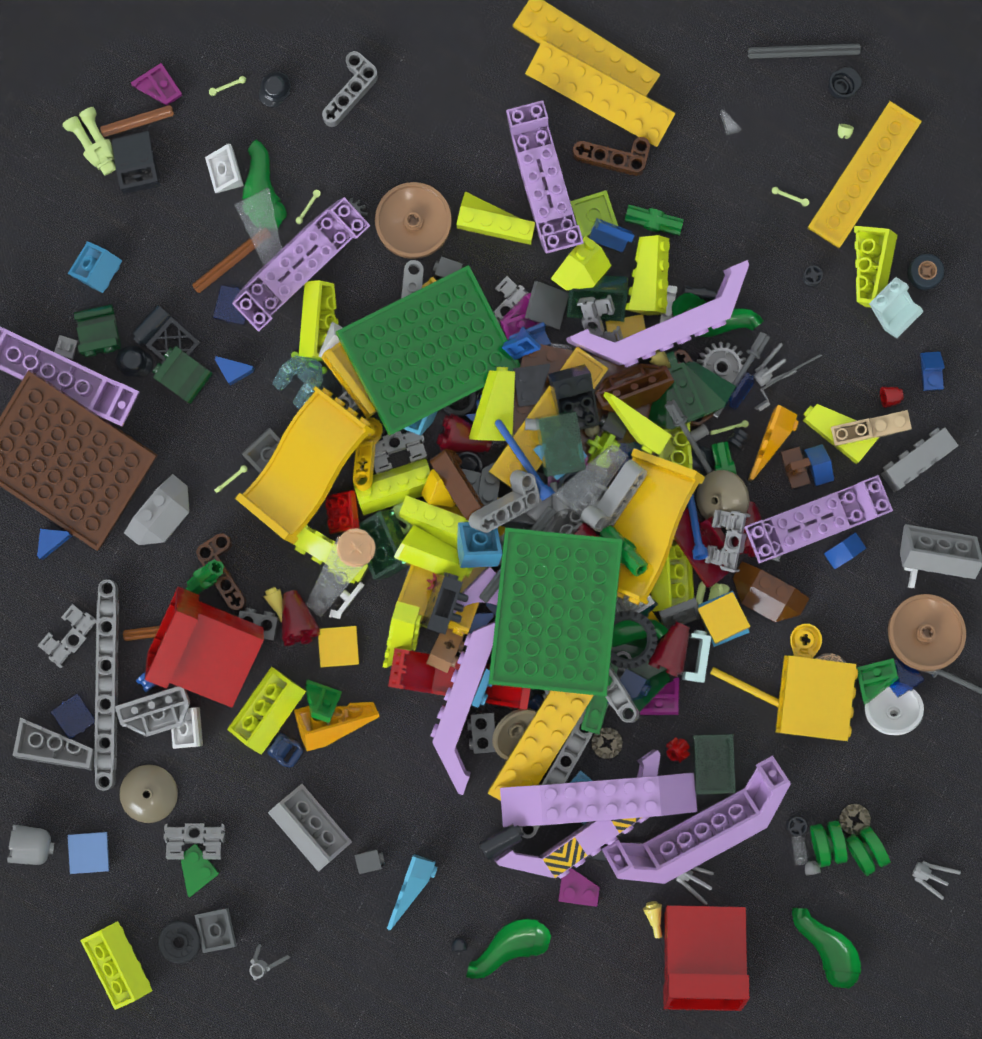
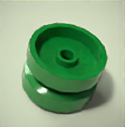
M839 821L827 822L826 831L821 824L811 825V839L819 867L830 866L832 858L837 864L847 862L846 842Z
M866 826L860 830L861 840L852 834L845 839V842L862 872L869 876L875 872L873 860L881 868L888 865L891 861L878 836L870 826Z

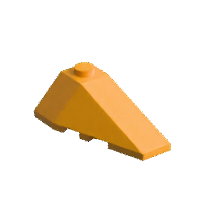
M780 405L774 408L748 481L752 482L790 433L792 431L795 432L799 422L796 420L797 414Z
M373 702L349 703L348 706H337L330 723L311 717L309 706L294 710L301 739L307 751L325 747L379 717Z

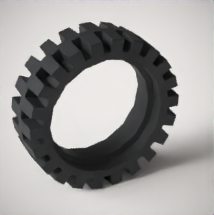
M621 611L615 613L614 626L626 620L637 622L644 628L647 634V644L641 655L631 659L621 658L611 649L610 663L620 668H636L645 664L654 654L657 646L656 630L652 622L643 614L635 611Z

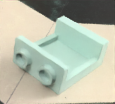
M897 277L869 303L884 330L895 338H898L923 313L922 308L912 301L907 292L909 286Z
M696 630L689 636V638L700 641L695 673L683 672L682 680L704 683L711 636H707L705 631Z

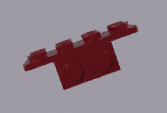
M688 508L685 509L674 539L704 585L710 588L726 576L729 571L722 570L720 565L705 563V559H693L692 550L695 543ZM713 516L702 522L698 519L702 543L708 549V546L713 545L717 546V549L722 550L726 536L720 528L712 527Z

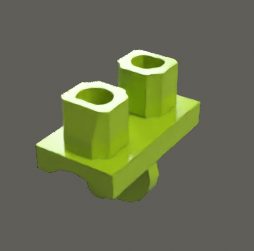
M603 432L601 437L596 435L594 441L588 439L586 443L590 446L588 453L591 456L587 463L608 468L611 459L605 456L608 450L615 453L620 447V443L615 440L616 436Z

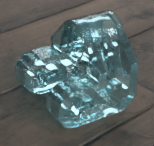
M294 356L280 368L273 381V385L281 391L290 383L293 376L297 374L304 384L296 395L293 404L300 410L315 392L313 388L315 386L319 388L320 384H322V366L315 359Z

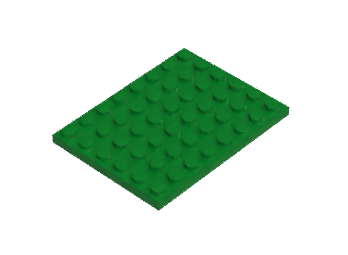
M469 265L335 332L389 436L483 388L489 371H496L497 367H508V371H513V368H520L519 361L517 359L514 360L502 348L504 342L508 340Z
M505 528L489 684L607 697L623 539Z

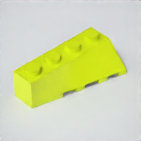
M465 192L457 220V229L531 245L535 222L520 219Z
M854 226L857 260H855L857 268V302L864 307L871 308L869 303L888 285L897 234L885 228Z
M659 235L639 237L635 257L637 267L632 272L634 283L633 287L629 288L628 295L631 298L630 303H626L625 310L644 315L666 314L668 304L669 238Z
M318 280L308 281L304 284L299 358L323 361L318 355L332 322L338 325V319H336L334 310L337 308L334 283Z
M689 422V423L686 424V426H687L688 430L690 431V422ZM681 427L672 430L662 428L672 436L661 453L657 454V457L692 469L691 445Z
M407 495L399 512V517L412 526L415 525L456 549L458 522H469L463 516Z
M308 525L297 535L298 540L293 544L296 546V551L303 555L306 552L311 554L313 561L320 565L322 562L328 564L329 567L327 569L336 574L340 571L346 575L344 579L353 584L355 581L361 582L371 565L370 562L362 567L346 565L337 554V542L313 530Z
M397 601L391 620L387 650L385 651L382 667L387 668L392 665L395 648L410 651L416 650L422 615H419L420 607Z

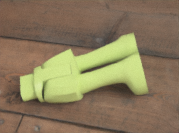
M89 107L82 111L79 116L96 143L92 144L77 116L66 120L63 123V127L67 131L75 133L85 149L83 153L85 158L97 167L98 170L101 169L104 176L116 170L113 148L110 140L104 139L96 125L95 117L97 113L95 108Z

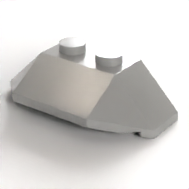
M172 474L154 491L134 515L124 534L138 545L166 542L189 514L188 486Z
M175 686L117 705L115 709L120 725L147 737L182 726L190 701L186 689Z

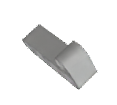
M353 51L346 56L347 67L354 76L322 112L324 123L329 127L337 126L378 79L376 67L358 52ZM358 59L360 62L358 65L353 66L350 64V61ZM372 71L374 73V75L371 78H366L364 76L365 72ZM354 85L362 87L359 92H354L351 89ZM342 99H347L349 101V103L346 106L339 105V102ZM328 114H334L335 118H328Z
M633 460L627 461L598 505L588 506L584 509L580 517L581 520L598 532H601L609 525L614 526L644 481L647 471Z
M522 470L513 471L510 476L512 492L473 512L469 517L470 527L487 533L536 507L540 501V495L534 475Z

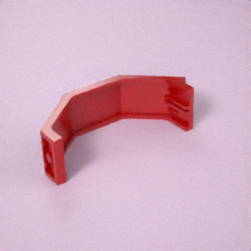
M395 648L388 687L445 696L448 688L453 687L454 683L451 682L455 669L459 670L461 664L456 663L455 667H450L448 673L426 664L430 654ZM486 664V665H485V668H484L483 674H482V676H481L480 682H481V680H482V677H483V675H484V672H485L486 668L490 670L491 664ZM501 685L487 686L485 693L488 696L485 703L527 710L530 695L529 688Z

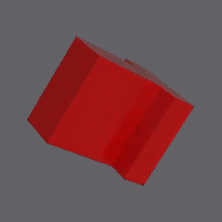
M177 587L148 650L145 680L166 689L169 683L221 704L233 707L264 641L263 627L199 601L198 594Z
M667 906L664 913V1009L742 1011L749 1000V975H747L746 907Z

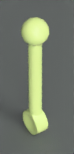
M241 76L238 80L219 88H211L209 94L215 96L221 90L238 83H245L246 78Z
M778 187L772 188L773 194H780L800 202L804 207L809 204V200L806 198L800 199L780 191Z
M319 190L313 191V197L300 217L296 218L297 224L303 222V217L315 199L320 197L321 193Z
M743 420L742 423L710 431V434L715 435L732 430L735 427L746 428L749 426V422Z
M242 465L240 470L222 485L218 486L215 492H220L242 472H247V466Z

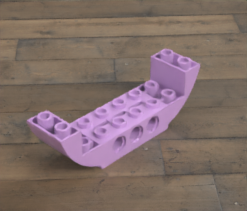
M544 101L506 110L518 166L536 230L545 253L584 244L579 225H576L549 130L548 115Z
M345 197L341 198L306 225L242 288L232 304L259 332L273 319L271 315L352 238L357 239L370 226L369 223Z
M877 475L794 509L747 525L744 528L758 563H762L892 512L893 509L880 477Z

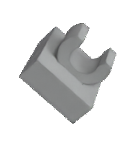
M59 335L54 352L73 360L79 341Z

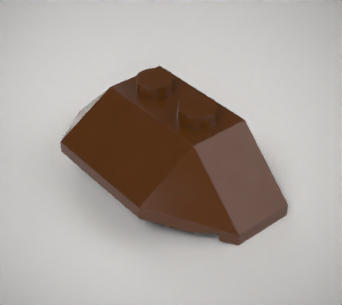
M639 364L606 377L595 392V396L604 410L615 412L604 397L605 392L613 394L631 408L636 409L657 401L674 383V379L667 366Z
M743 561L738 567L740 571L735 573L733 581L742 605L773 622L801 615L809 597L769 573Z

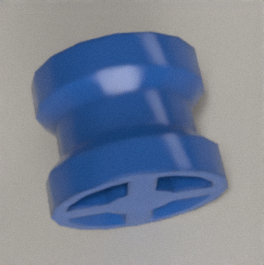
M145 673L136 680L138 684L143 686L145 692L156 686V684L145 680Z

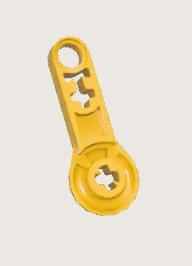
M365 418L371 423L370 427L375 432L373 434L369 433L355 451L353 482L360 491L368 490L373 482L375 447L383 433L382 424L375 418ZM361 478H367L366 483L358 484Z
M801 624L792 631L790 644L794 656L813 659L822 644V635L815 626ZM807 634L811 641L804 645L805 642L802 641V637H805Z

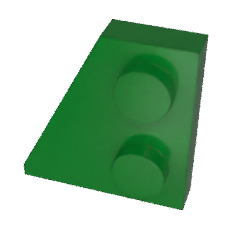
M894 658L856 667L858 669V679L864 704L869 703L899 679Z
M307 680L305 688L311 717L330 723L342 692Z
M196 843L184 852V859H181L187 894L191 897L220 873L209 859H203V851Z

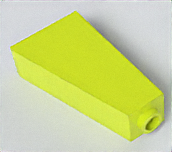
M497 367L496 371H489L469 439L506 441L495 426L496 420H501L510 434H513L515 372L508 371V367Z
M816 404L814 407L810 405L803 414L806 416L803 421L855 464L860 462L878 439L873 438L835 446L831 427L857 420L819 404Z
M415 525L412 526L394 556L399 560L440 575L447 572L459 576L458 581H462L464 576L469 577L474 568H460L456 548Z

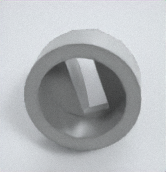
M808 861L805 864L806 876L821 873L816 861Z

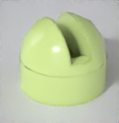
M839 124L838 136L843 138L845 135V139L850 138L854 127L847 124Z

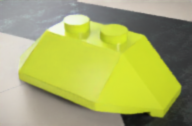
M587 236L583 238L584 244L577 245L570 252L551 278V280L566 291L573 288L594 287L612 266L601 246Z

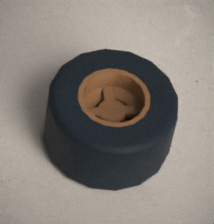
M922 254L916 257L908 268L909 281L913 286L921 290H928L937 286L944 276L943 263L932 254Z

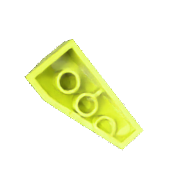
M605 392L604 397L635 440L642 445L641 449L648 454L653 452L659 455L672 435L613 394Z

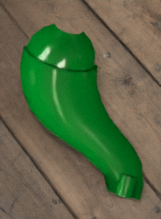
M256 139L248 149L251 161L243 189V205L248 217L259 229L265 227L268 231H274L287 218V211L271 185L268 151Z
M684 293L673 302L671 307L672 315L675 317L684 313V311H689L707 302L695 294ZM733 309L731 318L725 320L727 324L712 329L711 326L708 328L709 332L698 337L715 336L739 328H747L753 331L764 321L752 310Z
M649 619L654 625L657 640H659L668 630L658 621ZM631 620L621 621L614 626L612 647L645 639L647 634L644 628L637 622Z
M793 908L794 925L819 952L828 982L833 987H852L858 981L859 974H861V962L852 942L841 933L824 926L812 918L808 909Z
M528 918L515 920L505 925L497 933L480 958L469 962L466 977L472 979L484 978L513 958L543 954L548 950L551 939L548 928L539 923V920Z

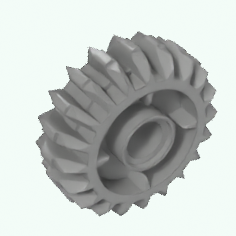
M719 342L718 348L714 343L711 344L712 351L706 347L704 350L707 355L701 352L699 356L703 360L697 359L696 363L733 383L743 367L741 363L745 362L746 358H739L743 352L739 351L736 354V346L730 350V343H727L725 348H723V343ZM717 364H724L727 368L726 372H719Z

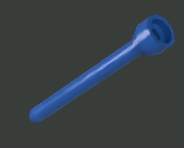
M496 420L495 426L525 470L534 475L540 499L544 501L555 493L552 487L543 483L503 422Z
M692 494L688 502L695 543L692 554L694 560H703L708 558L709 555L708 549L702 543L694 494Z

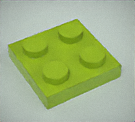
M607 190L570 201L582 238L585 236L589 237L596 218L618 226Z

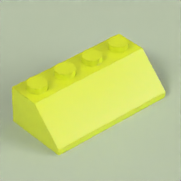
M426 458L373 475L372 486L368 490L360 491L354 484L363 515L403 503L406 495L415 499L422 497L421 493L430 473ZM367 478L360 479L358 484L366 483Z
M673 539L662 572L651 591V597L655 602L652 604V611H662L694 598L692 565L675 539Z
M271 667L227 730L246 746L262 755L306 691Z
M118 921L81 940L115 1010L153 991Z

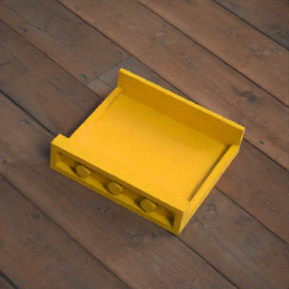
M784 656L775 732L848 741L852 731L850 718L853 717L854 713L852 699L856 695L854 681L858 677L856 664Z

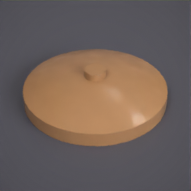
M410 182L392 188L379 202L375 214V226L381 242L392 253L404 258L416 259L433 254L445 243L451 230V212L447 201L440 192L423 183Z
M921 594L906 599L896 608L889 621L888 638L892 650L904 664L920 671H936L950 665L961 654L966 641V627L960 612L949 601L936 595Z

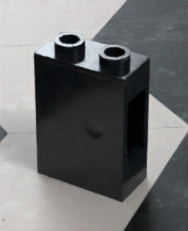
M444 572L443 575H437L421 626L446 634L450 620L457 623L461 622L462 616L453 613V610L463 612L464 605L456 603V601L459 600L466 603L469 596L460 593L463 582L458 581L459 576Z

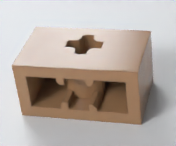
M447 628L446 634H439L426 663L448 673L450 667H455L459 658L456 656V653L462 652L465 643L462 641L464 635H456L449 628Z

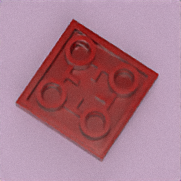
M355 491L328 495L325 506L328 515L327 525L329 533L336 534L346 532L349 529H359Z

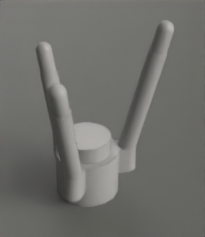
M782 343L755 369L756 373L753 376L761 387L782 376L779 375L770 379L773 377L772 372L785 363L786 359H782L770 369L764 368L783 346ZM797 370L793 371L792 373L788 374V375L785 376V377H788V376H790V375L796 373Z
M925 861L922 863L917 862L912 873L915 881L921 883L943 900L944 896L924 880L927 881L930 878L946 886L949 883L932 875V870L929 868L955 874H961V871L929 864Z
M697 866L692 868V870L705 874H714L712 871ZM692 870L677 877L676 881L686 887L704 905L708 904L687 882L691 879L701 886L712 890L710 885L693 876Z
M258 944L250 961L252 965L249 972L253 980L263 977L267 971L290 958L289 955L267 965L265 961L257 960L261 945Z

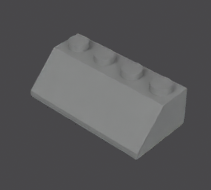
M904 525L900 549L903 567L976 579L982 567V554L976 536Z
M303 784L298 786L268 812L318 872L352 843Z

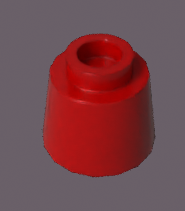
M898 387L880 388V400L884 408L899 404L904 398L902 389Z

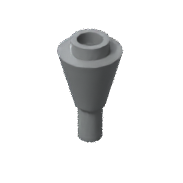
M557 482L550 483L549 485L555 492L552 496V508L556 510L554 516L558 518L568 516L571 508L561 496Z

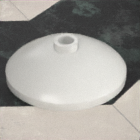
M897 682L891 684L873 700L865 704V714L869 723L876 730L888 735H902L914 730L921 722L924 712V705L920 695L910 686Z

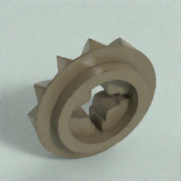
M602 728L600 734H594L592 748L599 757L613 758L621 751L623 742L616 730ZM602 736L607 740L614 738L610 744L612 750L608 749V747L600 748L604 743Z
M848 805L840 814V825L848 834L860 835L861 829L870 826V814L861 805ZM858 814V819L863 823L853 825V821L848 816L855 817Z

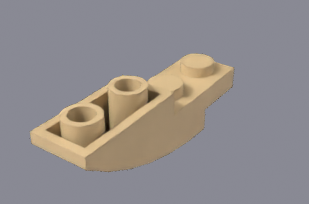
M908 410L831 427L835 446L912 430Z

